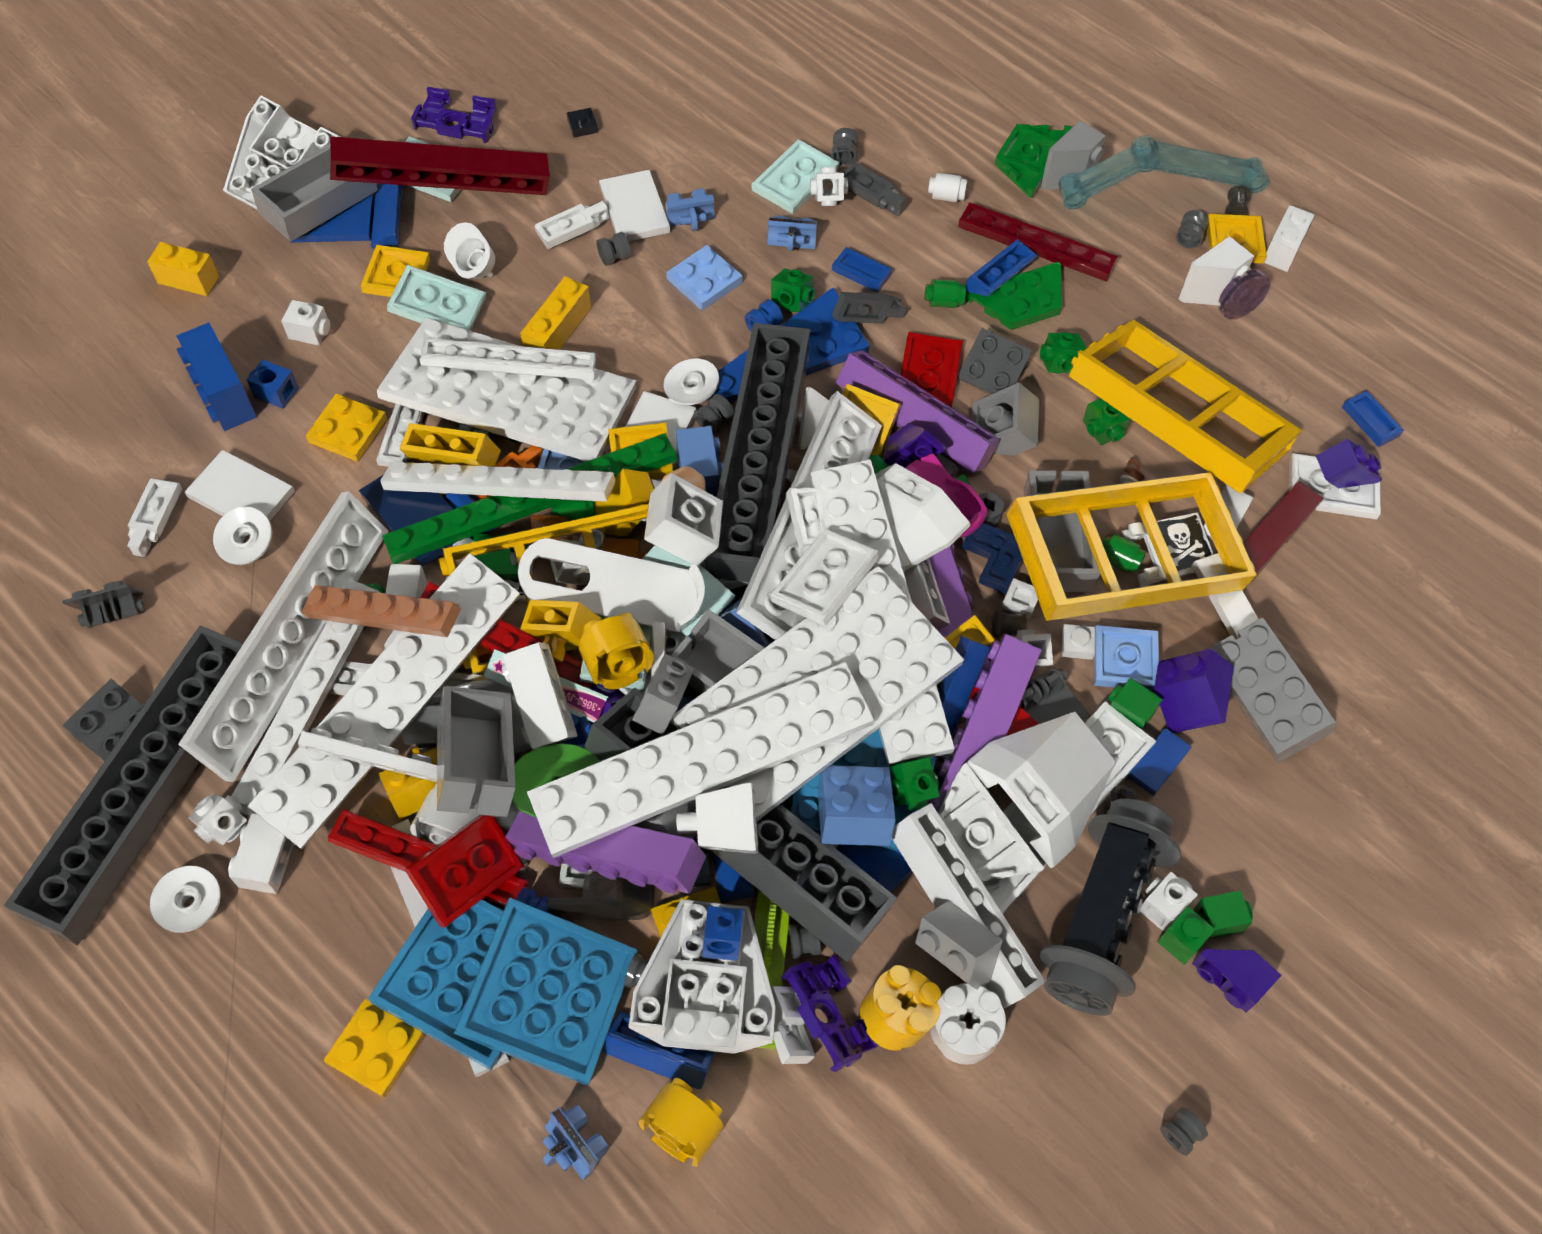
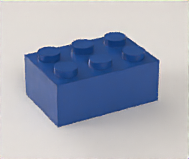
M208 322L176 335L182 346L176 350L184 365L191 364L185 368L194 385L201 384L196 386V389L204 405L211 404L206 409L213 423L219 421L223 430L226 431L257 418L245 390L210 323Z

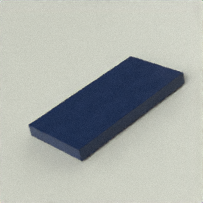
M409 459L404 461L405 463H411ZM383 475L359 490L362 498L392 532L454 510L439 493L384 490L380 482ZM454 543L414 558L423 567L443 554V549L453 547Z

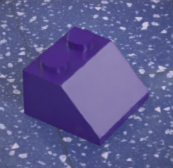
M1211 648L1158 662L1154 690L1156 695L1163 699L1160 707L1168 730L1172 733L1226 723L1234 666Z

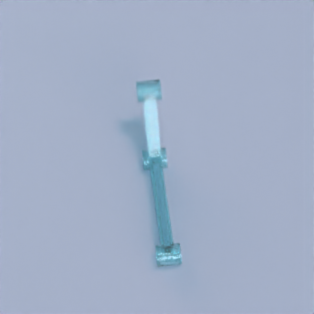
M1144 135L1136 138L1130 148L1079 174L1071 173L1063 176L1059 180L1058 186L1064 206L1067 209H1077L1086 203L1087 198L1140 171L1150 172L1157 170L1245 187L1250 193L1263 191L1269 185L1270 180L1260 158L1253 157L1246 160L1154 141L1153 137Z

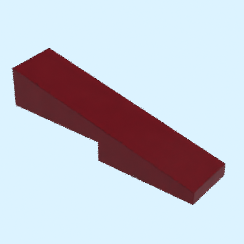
M1300 481L1243 542L1249 559L1254 564L1257 576L1282 546L1293 537L1324 499Z

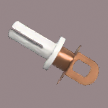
M1131 458L1124 468V471L1128 474L1120 477L1122 484L1140 482L1145 479L1144 474L1139 471L1141 466L1138 460ZM1134 463L1136 465V469L1129 467L1130 464Z

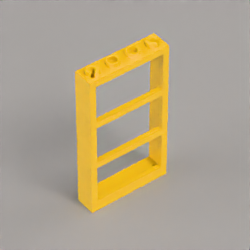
M1134 319L1124 326L1122 324L1119 325L1113 333L1105 334L1100 341L1092 342L1086 350L1078 351V357L1074 356L1071 362L1073 368L1069 374L1070 378L1206 471L1211 472L1212 475L1240 494L1284 457L1302 432L1300 428ZM1125 346L1159 370L1135 385L1101 361ZM1170 376L1212 405L1189 422L1146 392ZM1220 412H1224L1266 440V442L1244 459L1200 428Z
M1211 472L1018 497L1014 500L1006 514L1046 621L1241 591L1257 576L1254 564L1249 559L1242 537L1237 532L1231 513L1224 503L1219 486L1216 484ZM1194 497L1227 575L1181 581L1149 503ZM1136 505L1168 584L1121 591L1089 511ZM1077 513L1108 593L1066 598L1036 518Z
M649 504L443 549L444 558H439L442 576H450L457 568L455 560L464 559L469 553L477 556L513 547L519 567L520 559L525 552L524 545L532 544L543 538L554 539L581 533L584 546L596 549L592 530L645 519L648 515ZM526 596L527 604H529L530 599ZM564 646L565 653L579 650V646ZM475 648L464 660L463 664L465 669L471 668L472 674L475 675L484 673L489 661L480 663L477 649Z

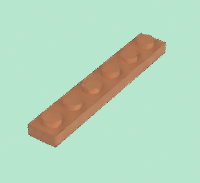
M315 585L308 595L301 613L311 619L448 638L461 608L450 601Z

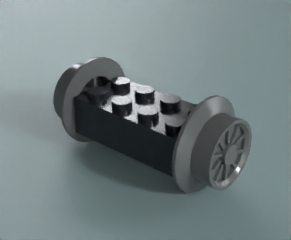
M1117 799L1111 803L1107 814L1093 817L1088 824L1090 836L1100 846L1063 945L1045 946L1040 952L1042 963L1049 969L1044 982V989L1050 996L1066 1006L1084 1013L1106 1016L1112 1013L1117 997H1127L1135 992L1136 984L1134 980L1120 968L1122 955L1119 952L1122 943L1128 944L1133 931V924H1130L1133 913L1139 914L1144 898V894L1140 892L1143 883H1150L1154 867L1173 866L1181 858V850L1172 839L1176 824L1166 812L1158 807L1134 799Z

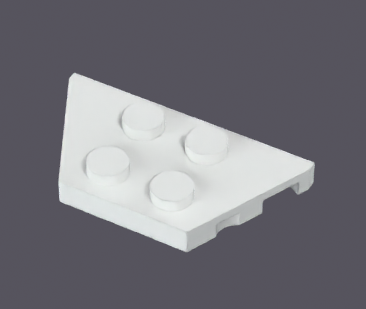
M967 763L961 765L938 810V814L980 880L988 881L1042 871L1044 867L969 765Z

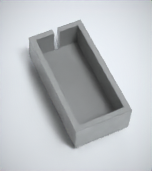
M330 144L251 189L258 213L290 242L378 191L376 183L330 180Z
M1029 470L1024 487V497L1090 488L1089 471H1062L1056 492H1051L1056 479V471ZM1089 511L1094 522L1093 511ZM1077 513L1036 518L1064 592H1093L1100 571Z
M708 609L691 630V638L686 636L671 654V657L679 659L686 665L694 668L688 685L702 694L763 650L764 647Z
M1264 618L1238 631V639L1231 635L1210 647L1234 666L1230 693L1277 763L1335 732L1336 721Z
M444 686L437 715V811L469 814L470 809H476V814L507 817L515 791L511 693Z

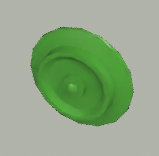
M552 744L538 747L523 755L514 765L515 791L512 802L520 811L537 818L527 791L601 761L590 751L577 745Z

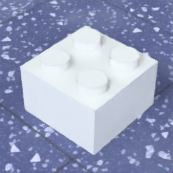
M671 473L650 493L644 540L698 566L719 547L723 501Z

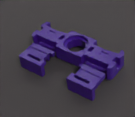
M427 87L428 97L423 108L422 104L417 105L411 117L415 130L417 127H427L437 130L439 135L462 139L463 135L483 139V143L489 141V134H492L494 130L492 119L497 110L495 99L473 95V114L469 113L468 115L467 113L445 109V106L451 102L448 90ZM449 122H458L455 126H447Z
M834 955L827 962L811 967L813 964L809 961L792 966L782 975L781 980L787 979L793 987L801 1003L797 1008L813 1039L820 1038L834 1063L830 1069L833 1072H837L845 1066H852L862 1057L863 1053L873 1050L879 1045L867 1034V1027L863 1018L862 1020L861 1018L856 1020L852 1027H849L848 1024L844 1025L846 1022L830 996L829 990L835 989L836 992H839L852 981L837 955ZM815 1009H820L826 1014L828 1023L818 1019Z

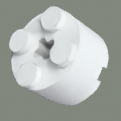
M436 784L434 789L430 790L410 826V831L415 837L420 838L422 836L428 842L439 845L479 816V814H476V809H470L469 814L437 811Z
M968 983L948 988L937 1002L941 1011L938 1021L930 1030L931 1038L943 1055L952 1062L965 1065L975 1064L989 1056L1002 1038L1006 1024L1004 1009L999 996L982 986L977 990ZM963 1019L970 1020V1024L973 1025L972 1029L966 1028Z

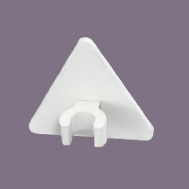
M811 387L805 389L802 413L798 414L801 422L798 447L802 450L809 447L829 401Z

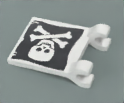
M1198 512L1157 521L1179 576L1194 574L1195 571L1191 565L1196 560L1214 555ZM1144 523L1129 524L1128 530L1122 531L1123 538L1132 542L1144 538L1154 567L1144 569V573L1137 575L1140 586L1145 587L1166 580L1167 578Z

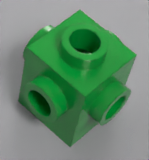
M784 268L771 279V300L777 306L786 308L790 312H800L808 304L812 303L815 296L813 276L804 274L800 270Z
M1068 332L1048 333L1045 343L1040 348V359L1044 362L1048 373H1070L1073 368L1071 362L1074 356L1077 358L1078 351H1084L1087 348L1080 334Z
M1100 398L1088 403L1082 421L1086 425L1090 436L1095 437L1100 446L1109 442L1114 443L1121 440L1126 435L1131 419Z
M930 757L889 767L895 807L908 805L909 811L927 806V800L940 797L938 792L939 782L936 774L933 772Z

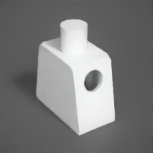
M744 783L697 795L696 812L677 813L678 835L697 833L698 846L703 849L759 853L755 790L752 783Z

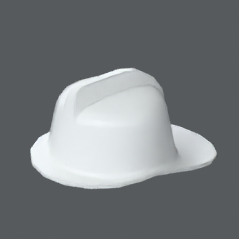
M467 222L459 223L451 228L444 241V252L456 272L466 279H480L485 276L492 277L493 273L491 270L495 265V254L480 230Z

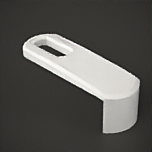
M543 538L531 544L522 555L518 567V578L521 588L530 600L580 602L595 614L604 617L618 616L627 612L632 614L633 618L641 625L652 627L653 623H665L666 630L681 632L695 620L700 611L705 593L704 580L695 563L690 565L689 570L549 538ZM541 557L586 567L590 573V580L582 591L532 580L530 567L536 558Z

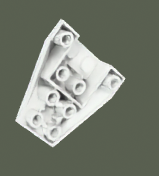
M260 95L246 116L223 191L257 210L251 191L253 187L330 144V136H340L321 126L317 131L290 117L281 105Z
M895 463L880 470L875 475L903 572L951 546L970 527V522L941 488Z
M1072 712L991 741L966 763L986 789L997 783L1000 784L1037 830L1038 834L1030 843L1047 865L1053 868L1075 848L1116 761L1078 714Z
M680 900L633 991L629 1019L630 1029L666 1047L732 1054L773 1043L776 1006L748 906ZM708 906L743 909L741 940L737 961L702 957Z

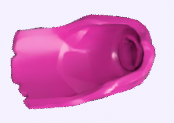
M934 454L921 457L920 461L915 460L905 467V469L941 488L970 522V527L960 537L969 536L983 524L987 515V507L971 485L953 478L947 473Z

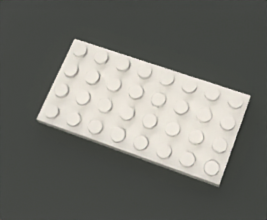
M425 318L378 387L377 395L382 400L576 459L589 461L602 455L609 441L608 429L616 428L636 389V380L596 368L594 380L421 365L420 355L424 338L519 346Z
M877 566L865 575L826 626L805 618L677 711L671 720L678 729H682L846 662L873 716L874 724L725 786L728 788L744 783L753 784L755 790L756 821H758L963 664L964 659L886 573Z

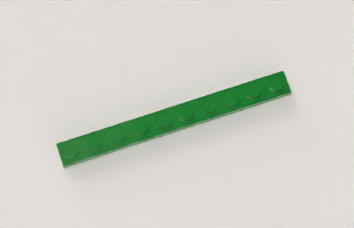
M666 433L567 469L613 472L616 478L622 469L649 472L677 462V455ZM490 496L384 534L382 537L392 563L398 564L570 500Z

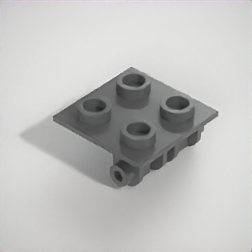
M981 328L957 378L988 393H996L1017 383L1022 371H1025L1029 364L1028 359L1032 350Z
M123 581L105 584L104 590L93 593L90 589L77 591L71 594L72 598L62 600L63 604L82 611V614L78 615L79 624L81 627L87 626L88 628L105 624L104 618L107 623L112 622L109 604H111L117 621L121 620V614L122 618L140 615V611L145 610L142 598L137 599L136 597L143 595V591L129 584H124Z
M1050 668L1029 681L1019 704L1039 724L1072 712H1076L1082 721L1091 716L1066 686L1065 680L1068 679V676L1062 668L1058 670Z
M110 679L62 726L77 741L82 742L105 761L143 705L113 679Z

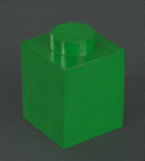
M1132 678L1128 680L1124 687L1118 684L1108 698L1112 702L1111 706L1141 730L1144 729L1154 716L1163 700Z
M1241 890L1204 897L1194 907V912L1216 929L1207 940L1243 933L1253 923L1252 908L1249 902L1244 900Z
M1187 906L1158 940V943L1185 965L1216 929Z

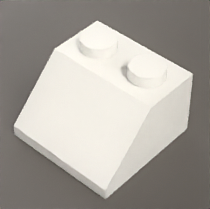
M1229 236L1192 262L1179 300L1184 303L1221 306L1229 299H1236L1243 291L1242 284L1244 279L1251 272L1250 265L1254 255Z

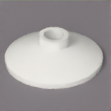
M697 358L684 360L672 367L664 379L665 393L671 401L680 405L701 403L711 397L718 388L719 373L717 368L707 360Z
M238 507L227 512L219 520L213 533V545L217 554L226 562L234 565H246L258 560L267 551L272 540V526L269 519L264 513L253 507ZM250 535L249 540L244 543L245 537Z
M183 866L170 871L159 880L151 894L150 910L154 920L164 929L176 933L190 932L200 928L212 918L219 906L221 898L219 883L213 874L198 866ZM190 898H194L193 904L185 908V902Z

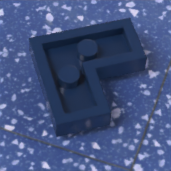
M983 523L974 533L965 538L962 548L988 559L978 583L1007 594L1013 578L1023 561L1014 535Z

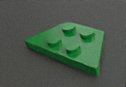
M1016 124L997 154L995 165L1028 197L1033 198L1042 183L1049 149L1072 126L1064 125L1063 130H1049V125L1031 126L1029 124Z
M1056 262L1015 275L988 297L966 291L965 299L969 303L975 301L985 308L984 313L998 319L1001 324L1010 330L1060 315L1062 309L1061 264Z

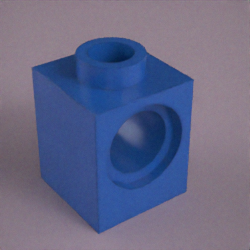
M263 359L250 372L247 379L254 398L283 409L299 388L292 370Z
M708 906L703 958L738 960L743 909Z

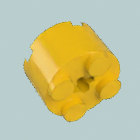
M626 612L601 621L592 620L584 626V634L579 642V651L595 684L601 683L606 689L623 688L638 681V674L644 669L648 672L652 667L654 654L639 623L633 618L632 614Z
M902 965L893 966L878 978L861 1002L860 1016L861 1020L862 1018L864 1019L867 1034L876 1044L888 1050L898 1051L915 1046L938 1021L941 1008L937 1002L941 998V991L935 983L931 982L920 972Z
M674 1078L672 1083L664 1084L638 1123L643 1131L649 1127L655 1133L651 1140L666 1153L683 1163L689 1157L693 1159L692 1166L697 1167L724 1128L719 1118L723 1111L712 1100L705 1098L702 1101L691 1093L693 1090L686 1082L679 1078Z

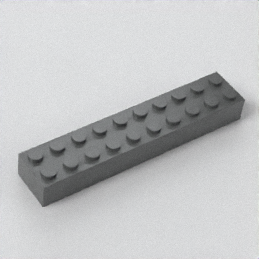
M761 323L753 324L717 498L723 501L719 547L704 560L705 569L716 579L750 582L780 513L810 353V329Z
M201 625L198 627L4 904V907L20 919L77 946L79 945L199 765L200 761L178 744L243 643Z
M634 687L592 724L584 747L603 761L679 729L670 720L663 735L633 721V716L644 695ZM696 799L682 804L687 813L696 812ZM781 804L757 821L759 853L711 850L847 963L898 899L831 844H822L820 835Z

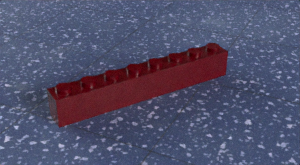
M330 136V180L547 195L550 179L547 153Z

